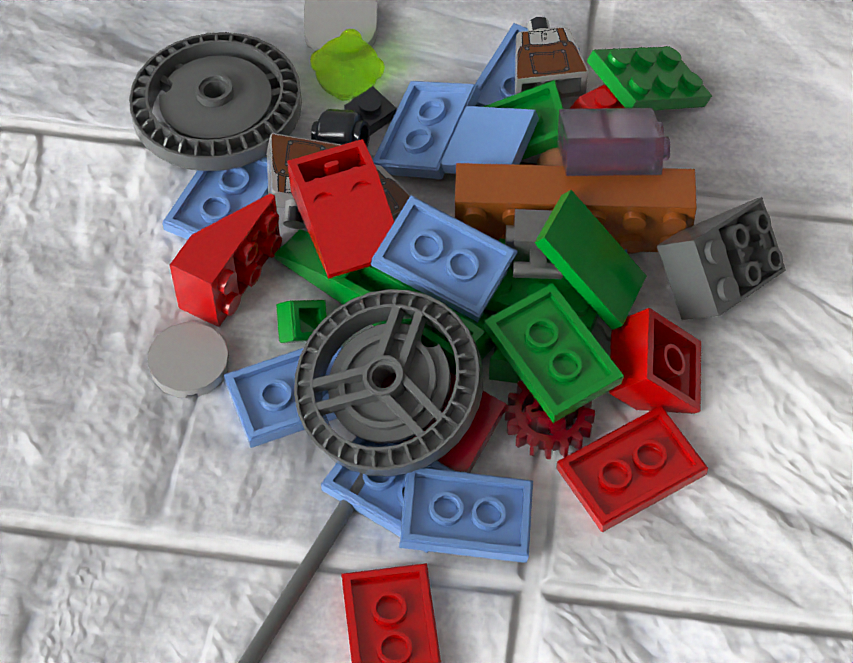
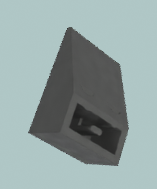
M762 197L681 230L657 245L681 320L720 316L786 271L783 256L778 248L771 226V219L766 211Z

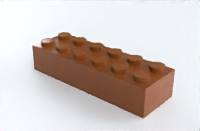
M456 163L455 218L498 241L500 238L505 239L506 225H514L515 209L553 211L561 195L569 190H572L620 246L623 249H627L628 254L658 252V244L679 231L694 225L697 209L695 169Z

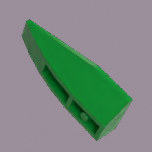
M299 229L274 254L276 260L342 305L351 299L367 293L388 289L410 290L422 293L373 266L328 279L309 233L302 229ZM447 306L458 315L470 331L482 360L495 346V343L483 328L484 320L493 315L485 310L479 322H476ZM402 319L401 323L411 325L412 320ZM387 320L379 321L372 325L377 326L381 324H386ZM425 324L421 337L422 344L426 347H434L439 344L448 360L450 372L456 375V361L449 340L437 329Z

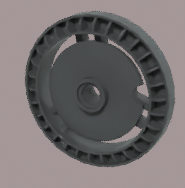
M218 32L185 38L174 42L156 53L137 73L132 83L129 103L132 122L137 136L154 155L172 165L186 169L219 171L242 167L265 157L271 133L289 136L299 120L302 98L299 76L294 65L283 52L272 44L256 37L239 33ZM161 90L166 92L159 95L161 115L173 131L162 125L152 113L154 102ZM275 106L273 110L270 112V114L266 117L270 107Z
M388 289L370 292L351 299L335 309L317 326L308 338L299 357L295 373L294 396L296 408L308 435L334 462L351 471L372 476L407 474L424 468L443 457L467 432L479 409L482 397L483 365L479 349L470 331L458 315L442 302L426 294L410 290ZM402 319L412 320L411 325L402 324ZM387 320L386 324H381L366 329L358 335H356L354 338H352L342 348V350L336 357L331 368L330 375L325 376L327 368L333 356L344 342H346L353 334L365 328L366 326L377 323L379 321ZM425 324L443 334L449 340L454 351L456 381L453 394L443 413L441 411L446 404L450 392V367L446 355L439 344L434 347H426L422 344L421 337ZM389 376H396L391 386L381 388L384 379ZM328 390L329 399L323 400V391ZM334 412L337 419L349 432L369 442L387 444L401 442L414 436L417 437L394 446L366 447L352 443L339 436L330 426L326 414Z

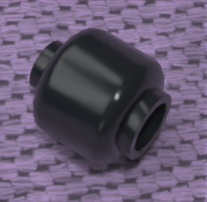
M327 109L320 115L318 121L313 123L311 128V140L344 145L363 139L366 147H368L370 140L368 122L363 120L359 112L353 110Z

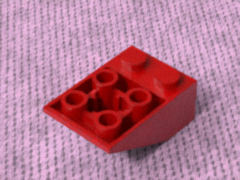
M363 139L288 160L292 196L328 279L371 266V260L394 224V219L376 166Z
M269 193L189 237L169 264L179 309L217 327L221 326L227 316H232L236 312L248 286L252 287L256 284L260 277L262 266L269 257L273 258L274 254L281 247L282 237L279 231V214H277L275 195Z

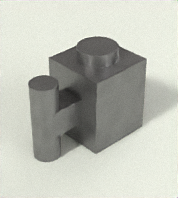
M515 209L514 225H506L505 245L518 251L513 261V277L562 279L563 275L534 243L552 211Z

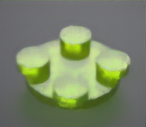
M355 29L344 30L340 37L325 43L321 49L314 51L310 58V65L315 71L320 86L327 93L341 101L354 99L370 87H374L377 79L381 78L384 74L385 69L384 62L378 58L375 50L362 40L361 34Z

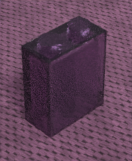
M652 108L559 109L557 146L566 176L662 175L663 161H668L670 158V139L668 136H664L663 122H658Z

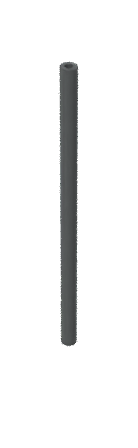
M362 473L359 474L349 490L356 495L359 494L365 484ZM341 500L238 663L260 662L354 512L353 505L348 501Z

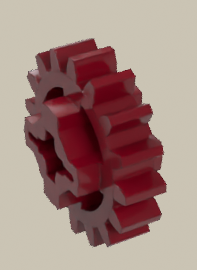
M522 381L517 383V393H509V406L505 411L504 419L508 421L507 433L508 435H516V446L518 448L525 444L530 445L529 455L534 456L538 450H544L546 459H551L553 451L559 450L560 454L566 457L568 456L570 445L579 450L583 445V437L590 438L592 424L595 419V410L591 409L592 401L553 423ZM533 400V404L526 406L530 401ZM577 418L575 424L567 430L566 426L572 425L573 419Z

